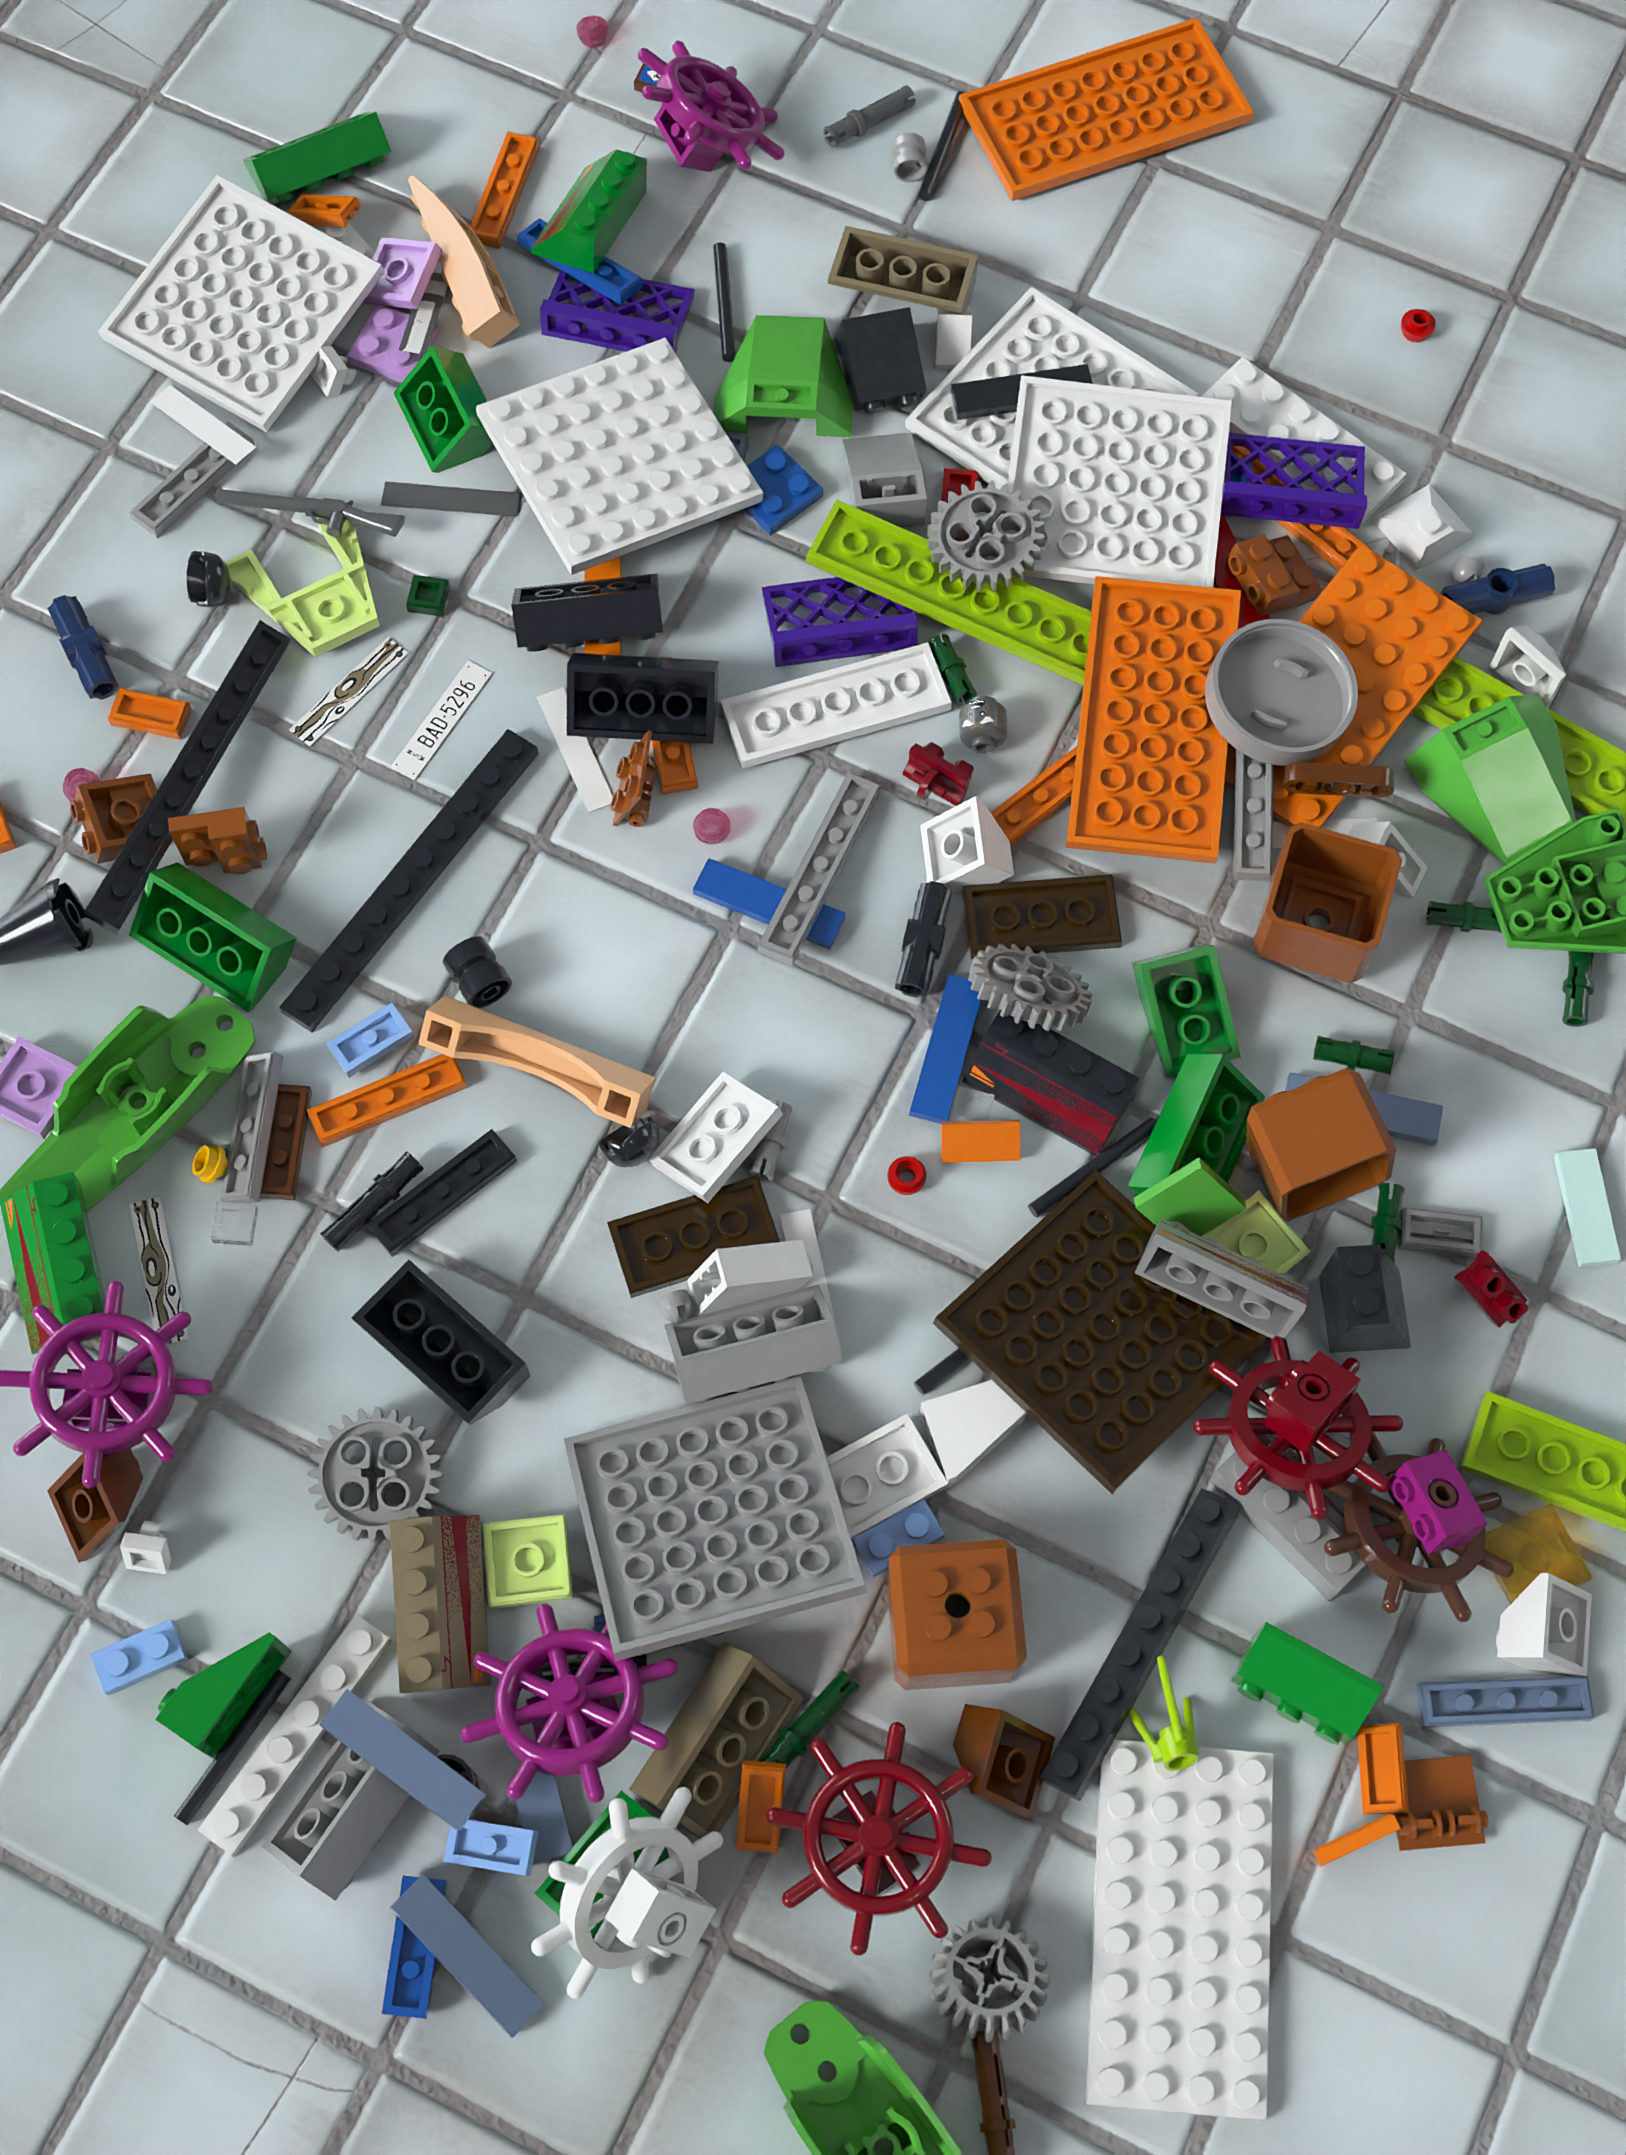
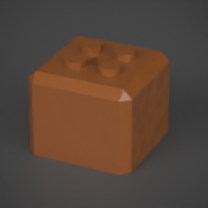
M1300 822L1289 827L1274 867L1252 943L1254 950L1259 957L1348 983L1362 979L1380 944L1402 863L1401 857L1394 848ZM1311 915H1321L1327 920L1328 926L1322 929L1315 928L1310 924L1308 917Z
M1345 1068L1327 1076L1315 1077L1307 1081L1303 1086L1288 1092H1278L1267 1098L1266 1101L1253 1105L1247 1117V1150L1273 1207L1285 1222L1379 1186L1391 1178L1396 1148L1360 1073Z
M1005 1539L897 1547L888 1558L886 1571L894 1681L905 1690L1011 1683L1020 1672L1027 1658L1016 1548ZM954 1595L964 1597L970 1606L969 1613L962 1618L950 1616L945 1609V1602L949 1597Z

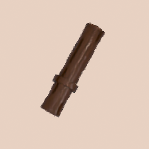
M977 2031L976 2036L971 2041L982 2108L983 2123H979L980 2133L985 2134L988 2155H1015L1012 2129H1015L1016 2126L1015 2119H1010L999 2046V2031H994L993 2041L990 2043L985 2041V2031Z

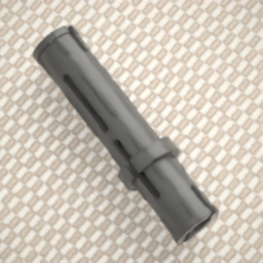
M904 85L899 90L860 110L853 109L847 112L845 118L824 127L823 134H831L825 137L826 142L830 147L834 148L853 136L861 137L865 135L866 130L914 106L916 98L908 99L914 96V92L908 85Z

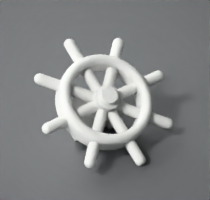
M680 1787L675 1791L660 1819L639 1817L629 1820L626 1802L621 1798L613 1799L609 1804L611 1829L598 1837L586 1849L575 1865L562 1861H554L550 1865V1876L555 1880L566 1883L560 1904V1924L536 1938L531 1948L535 1955L544 1956L568 1942L583 1957L567 1987V1993L571 1998L578 1999L583 1996L598 1968L618 1969L631 1965L633 1980L636 1983L642 1984L650 1976L647 1956L655 1952L666 1958H669L671 1953L690 1958L716 1911V1908L695 1892L699 1871L698 1861L719 1849L723 1844V1837L719 1832L713 1831L691 1843L686 1836L676 1829L678 1822L691 1801L692 1795L688 1788ZM667 1847L669 1858L655 1866L662 1851ZM644 1848L635 1863L633 1852ZM597 1892L603 1894L604 1897L592 1904ZM604 1919L593 1939L590 1927Z

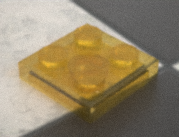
M1552 1503L1486 1533L1484 1550L1510 1562L1514 1567L1513 1574L1508 1578H1503L1494 1573L1510 1605L1540 1573H1550L1576 1587L1593 1579Z

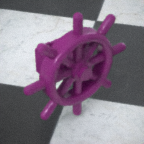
M679 40L675 41L672 45L676 58L672 59L668 64L647 48H641L638 51V59L660 75L657 86H645L642 90V95L645 99L662 102V106L654 117V121L680 167L711 172L723 153L726 152L734 156L741 169L747 170L752 165V160L747 152L754 145L775 160H781L784 157L783 148L763 134L765 122L774 123L777 121V112L773 109L759 106L752 93L736 78L737 70L735 67L728 66L726 69H723L708 60L691 56L685 44Z
M113 1281L107 1287L104 1313L83 1316L65 1325L58 1320L47 1306L37 1305L32 1311L33 1317L50 1337L39 1350L32 1370H0V1387L30 1388L31 1402L40 1420L38 1425L14 1443V1453L18 1456H25L49 1436H52L62 1445L75 1451L86 1453L82 1482L87 1488L96 1487L100 1481L103 1454L125 1451L143 1441L161 1461L171 1462L176 1456L175 1449L160 1434L158 1428L167 1418L176 1394L206 1396L213 1390V1384L208 1379L177 1378L175 1365L166 1345L167 1342L190 1325V1314L181 1311L154 1331L142 1321L121 1314L124 1286L119 1281ZM101 1336L98 1360L95 1361L80 1343L90 1338ZM118 1336L138 1343L135 1348L115 1363ZM65 1354L79 1368L67 1369V1373L54 1372L57 1364ZM152 1356L157 1366L158 1377H152L151 1373L137 1366ZM50 1389H65L63 1404L54 1410L50 1399Z
M544 1603L539 1605L536 1611L543 1636L524 1646L509 1663L486 1652H479L475 1655L474 1665L478 1669L500 1678L495 1698L496 1716L465 1726L461 1730L460 1736L465 1743H473L502 1733L512 1753L522 1761L507 1787V1794L511 1799H520L537 1771L558 1776L581 1774L588 1799L593 1803H598L602 1801L605 1795L598 1768L616 1758L629 1745L632 1739L658 1751L664 1750L667 1747L668 1737L664 1733L641 1723L645 1704L643 1685L674 1675L677 1672L678 1665L671 1658L637 1668L632 1657L616 1661L607 1623L601 1633L579 1628L559 1630L552 1606ZM587 1655L575 1676L571 1675L566 1656ZM603 1661L614 1668L619 1674L611 1678L608 1672L595 1676ZM550 1662L555 1680L549 1682L533 1673L544 1664ZM522 1689L537 1695L526 1699L527 1706L517 1709V1702ZM624 1692L623 1704L620 1710L615 1694ZM532 1723L536 1737L535 1742L529 1739L519 1727Z

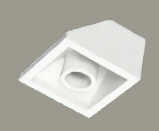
M1430 484L1376 515L1373 519V522L1416 571L1471 539L1473 536L1471 530Z
M1527 625L1512 626L1505 632L1488 668L1503 683L1524 695L1539 694L1547 708H1549L1566 676L1554 649L1542 635L1535 633Z
M975 796L920 825L927 882L943 883L952 892L963 891V886L999 883L1014 875L1010 841L981 798Z
M1540 1573L1500 1615V1626L1496 1634L1497 1657L1522 1668L1568 1676H1587L1592 1594L1550 1573Z

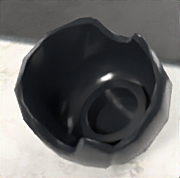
M193 551L189 556L187 565L188 598L191 602L197 603V606H219L225 600L230 590L231 577L228 566L215 553Z
M650 1116L646 1117L647 1123L640 1118L632 1128L623 1125L597 1143L612 1164L623 1168L634 1167L646 1162L659 1146L660 1132Z

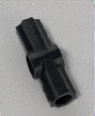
M934 881L921 883L914 906L912 919L909 918L902 944L903 956L895 983V989L906 996L915 998L927 996L933 976L935 960L940 958L946 932L944 924L952 896V890L943 883Z

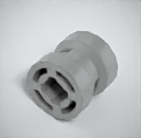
M904 133L897 136L892 144L893 156L895 158L893 163L895 176L903 182H915L922 179L927 173V161L924 157L926 147L923 137L916 133Z

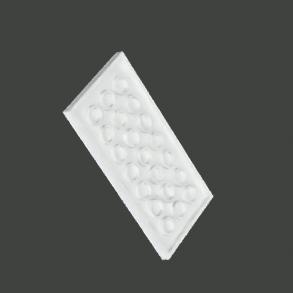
M1114 1740L1099 1767L1085 2104L1267 2121L1273 1753L1198 1747L1200 1754L1195 1764L1186 1769L1171 1771L1165 1768L1163 1761L1154 1763L1146 1742Z

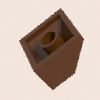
M131 1448L117 1453L103 1454L100 1481L96 1487L87 1488L82 1482L86 1454L82 1453L47 1490L78 1563L86 1561L127 1519L144 1478Z
M965 1704L953 1748L961 1768L968 1767L973 1771V1781L968 1784L971 1794L1025 1820H1033L1043 1784L1040 1776L1050 1759L1056 1737L1004 1710Z

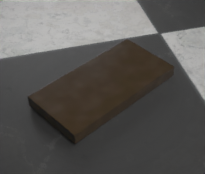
M1112 874L963 886L971 959L978 955L979 950L986 951L987 946L997 949L998 944H1002L1008 949L1011 948L1012 944H1015L1023 951L1028 946L1035 954H1039L1041 951L1045 953L1121 948L1122 937Z
M758 1175L722 1186L709 1203L693 1195L607 1222L631 1298L687 1281L716 1249L780 1242Z

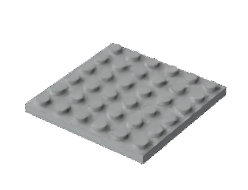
M801 1376L564 1439L616 1661L866 1593L865 1582Z

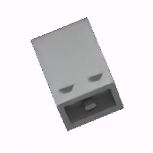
M912 433L842 439L851 506L896 526L925 524L927 497L923 471Z

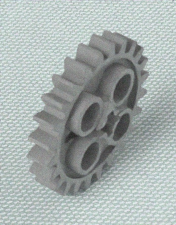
M994 480L990 481L987 489H982L980 482L976 481L975 490L972 491L963 484L961 485L960 496L952 491L948 492L949 503L939 500L938 512L931 513V524L928 525L927 531L929 537L928 550H932V562H939V572L941 574L950 571V582L953 583L960 577L963 578L964 589L971 582H976L978 592L982 591L984 583H989L991 589L996 591L997 582L1000 581L1009 588L1011 587L1012 576L1020 581L1024 580V569L1033 571L1035 560L1041 559L1042 548L1040 547H1044L1045 535H1043L1044 522L1040 521V510H1032L1033 500L1031 498L1021 501L1022 490L1018 489L1012 495L1009 494L1008 483H1005L1000 490L995 489ZM978 512H986V513H988V514H987V515H984V516H980V515H977L976 513H978ZM1014 530L1018 533L1007 534L1005 531ZM959 537H963V538H966L967 540L961 542V541H956V540H954V539H955V538H959ZM986 556L996 557V559L994 560H986L983 558Z
M998 944L997 949L987 946L986 951L979 950L969 970L968 981L972 982L971 990L979 992L977 996L979 1000H989L987 1006L989 1009L999 1008L1001 1010L1000 1016L1006 1017L1011 1015L1017 1024L1022 1020L1027 1021L1030 1028L1033 1029L1036 1024H1040L1046 1031L1050 1030L1051 1025L1060 1031H1063L1065 1025L1073 1029L1076 1023L1081 1024L1092 1003L1090 1000L1092 992L1087 991L1089 984L1080 982L1081 974L1070 973L1072 966H1061L1058 964L1059 958L1048 959L1044 951L1035 954L1028 946L1025 948V951L1020 950L1015 944H1012L1010 949L1002 944Z
M375 1407L372 1418H368L366 1412L361 1408L358 1409V1421L353 1422L348 1416L343 1415V1429L339 1430L332 1425L328 1426L333 1436L330 1441L318 1438L317 1442L325 1450L323 1454L310 1455L312 1460L319 1463V1469L307 1471V1475L318 1479L319 1483L309 1488L308 1491L311 1494L322 1495V1498L314 1505L315 1509H330L324 1518L326 1523L329 1524L340 1519L337 1528L338 1533L343 1534L352 1526V1538L359 1541L364 1531H368L370 1542L376 1543L379 1531H383L387 1540L391 1541L390 1520L420 1518L421 1515L418 1511L421 1507L433 1511L434 1506L427 1500L428 1495H440L441 1491L432 1486V1480L443 1478L444 1474L433 1470L432 1466L442 1461V1457L435 1454L429 1455V1451L437 1443L434 1439L422 1442L421 1439L427 1429L422 1425L412 1431L411 1427L414 1421L412 1416L408 1415L399 1423V1412L396 1409H392L386 1419L380 1407ZM375 1438H380L378 1468L386 1473L385 1477H380L377 1480L378 1509L372 1512L371 1502L374 1483L366 1478L367 1472L374 1471L375 1455L373 1441ZM354 1443H363L366 1448L365 1458L358 1464H349L346 1459L347 1449ZM397 1443L405 1444L408 1451L406 1459L397 1465L390 1464L387 1459L389 1448ZM360 1484L364 1489L363 1500L356 1506H348L344 1500L345 1491L351 1485ZM396 1484L403 1485L406 1491L405 1500L399 1506H389L385 1498L387 1490Z

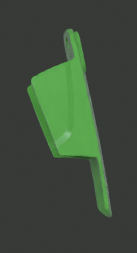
M204 995L172 1018H167L153 1008L142 1005L137 1006L102 1040L64 1082L61 1095L53 1104V1132L0 1189V1201L33 1181L73 1172L81 1184L88 1213L149 1160L218 1092L255 1045L252 1023L225 998ZM224 1021H231L233 1023L231 1029L227 1031L220 1030V1025ZM205 1046L206 1049L203 1056L199 1058L192 1057L195 1049Z
M828 2001L803 2003L770 2031L765 2045L764 2056L787 2099L784 2105L785 2112L812 2155H961V2150L940 2119L885 2047L871 2034L864 2037ZM797 2025H804L809 2031V2040L804 2044L797 2043L792 2038V2030ZM824 2061L832 2063L836 2068V2075L832 2080H823L819 2075V2065Z

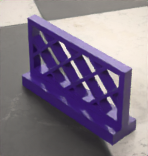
M560 270L549 299H544L540 307L541 335L624 352L666 338L675 354H677V342L694 300L695 289L643 279V288L639 291L647 292L650 296L639 300L631 296L627 300L629 304L615 308L611 303L613 300L584 283L571 287L567 280L568 277L572 276ZM592 291L596 296L583 302L578 295ZM677 298L682 299L683 302L670 307L665 300ZM567 299H571L575 305L561 302ZM654 304L661 308V311L648 315L644 308ZM603 305L608 312L596 310L594 308ZM636 312L640 316V318L630 317L626 315ZM669 318L674 325L660 322Z
M1229 433L1220 515L1359 529L1367 509V495H1364L1365 447ZM1231 445L1245 447L1251 454L1241 460L1231 451ZM1269 450H1279L1286 457L1276 464L1266 452ZM1305 453L1315 454L1321 461L1311 467L1301 456ZM1339 457L1355 458V466L1346 470L1336 460ZM1258 459L1268 470L1258 476L1246 464ZM1293 463L1303 474L1293 479L1283 468ZM1326 466L1339 476L1330 483L1318 473ZM1240 471L1250 482H1232L1230 477ZM1275 475L1285 486H1271L1265 481ZM1310 478L1321 489H1303L1300 484ZM1345 482L1355 491V494L1339 493L1335 488Z
M839 577L762 587L775 667L898 651L917 645L918 622L913 610ZM853 587L863 591L856 599L847 596L843 592L847 588ZM822 592L827 595L821 604L807 597L811 593ZM870 596L884 602L877 610L863 604ZM787 597L793 601L783 609L772 603L771 598ZM835 600L848 606L841 615L828 609ZM800 605L813 611L806 620L792 614ZM891 606L904 613L903 615L888 617L884 615ZM856 611L869 618L858 621L848 620ZM820 616L834 622L828 625H813ZM785 621L798 627L791 630H777Z

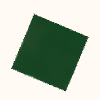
M413 575L406 603L407 611L443 617L450 589L449 580Z

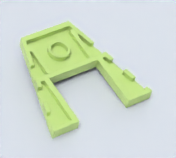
M346 519L339 537H332L327 534L328 525L317 523L318 528L344 569L284 598L280 597L252 549L225 562L228 566L231 582L314 657L324 654L380 626L354 522Z

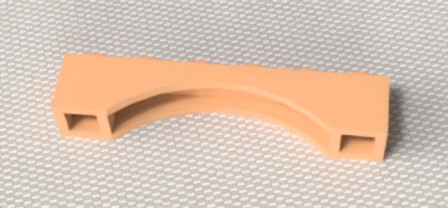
M446 995L426 1010L418 1043L421 1046L452 1058L492 1062L541 1077L573 1094L596 1115L632 1128L647 1111L656 1080L653 1076Z

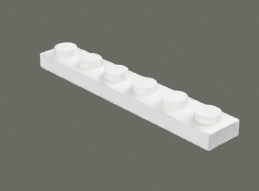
M357 1614L353 1617L197 1830L231 1856L235 1857L326 1732L319 1725L346 1689L352 1693L356 1691L392 1640Z

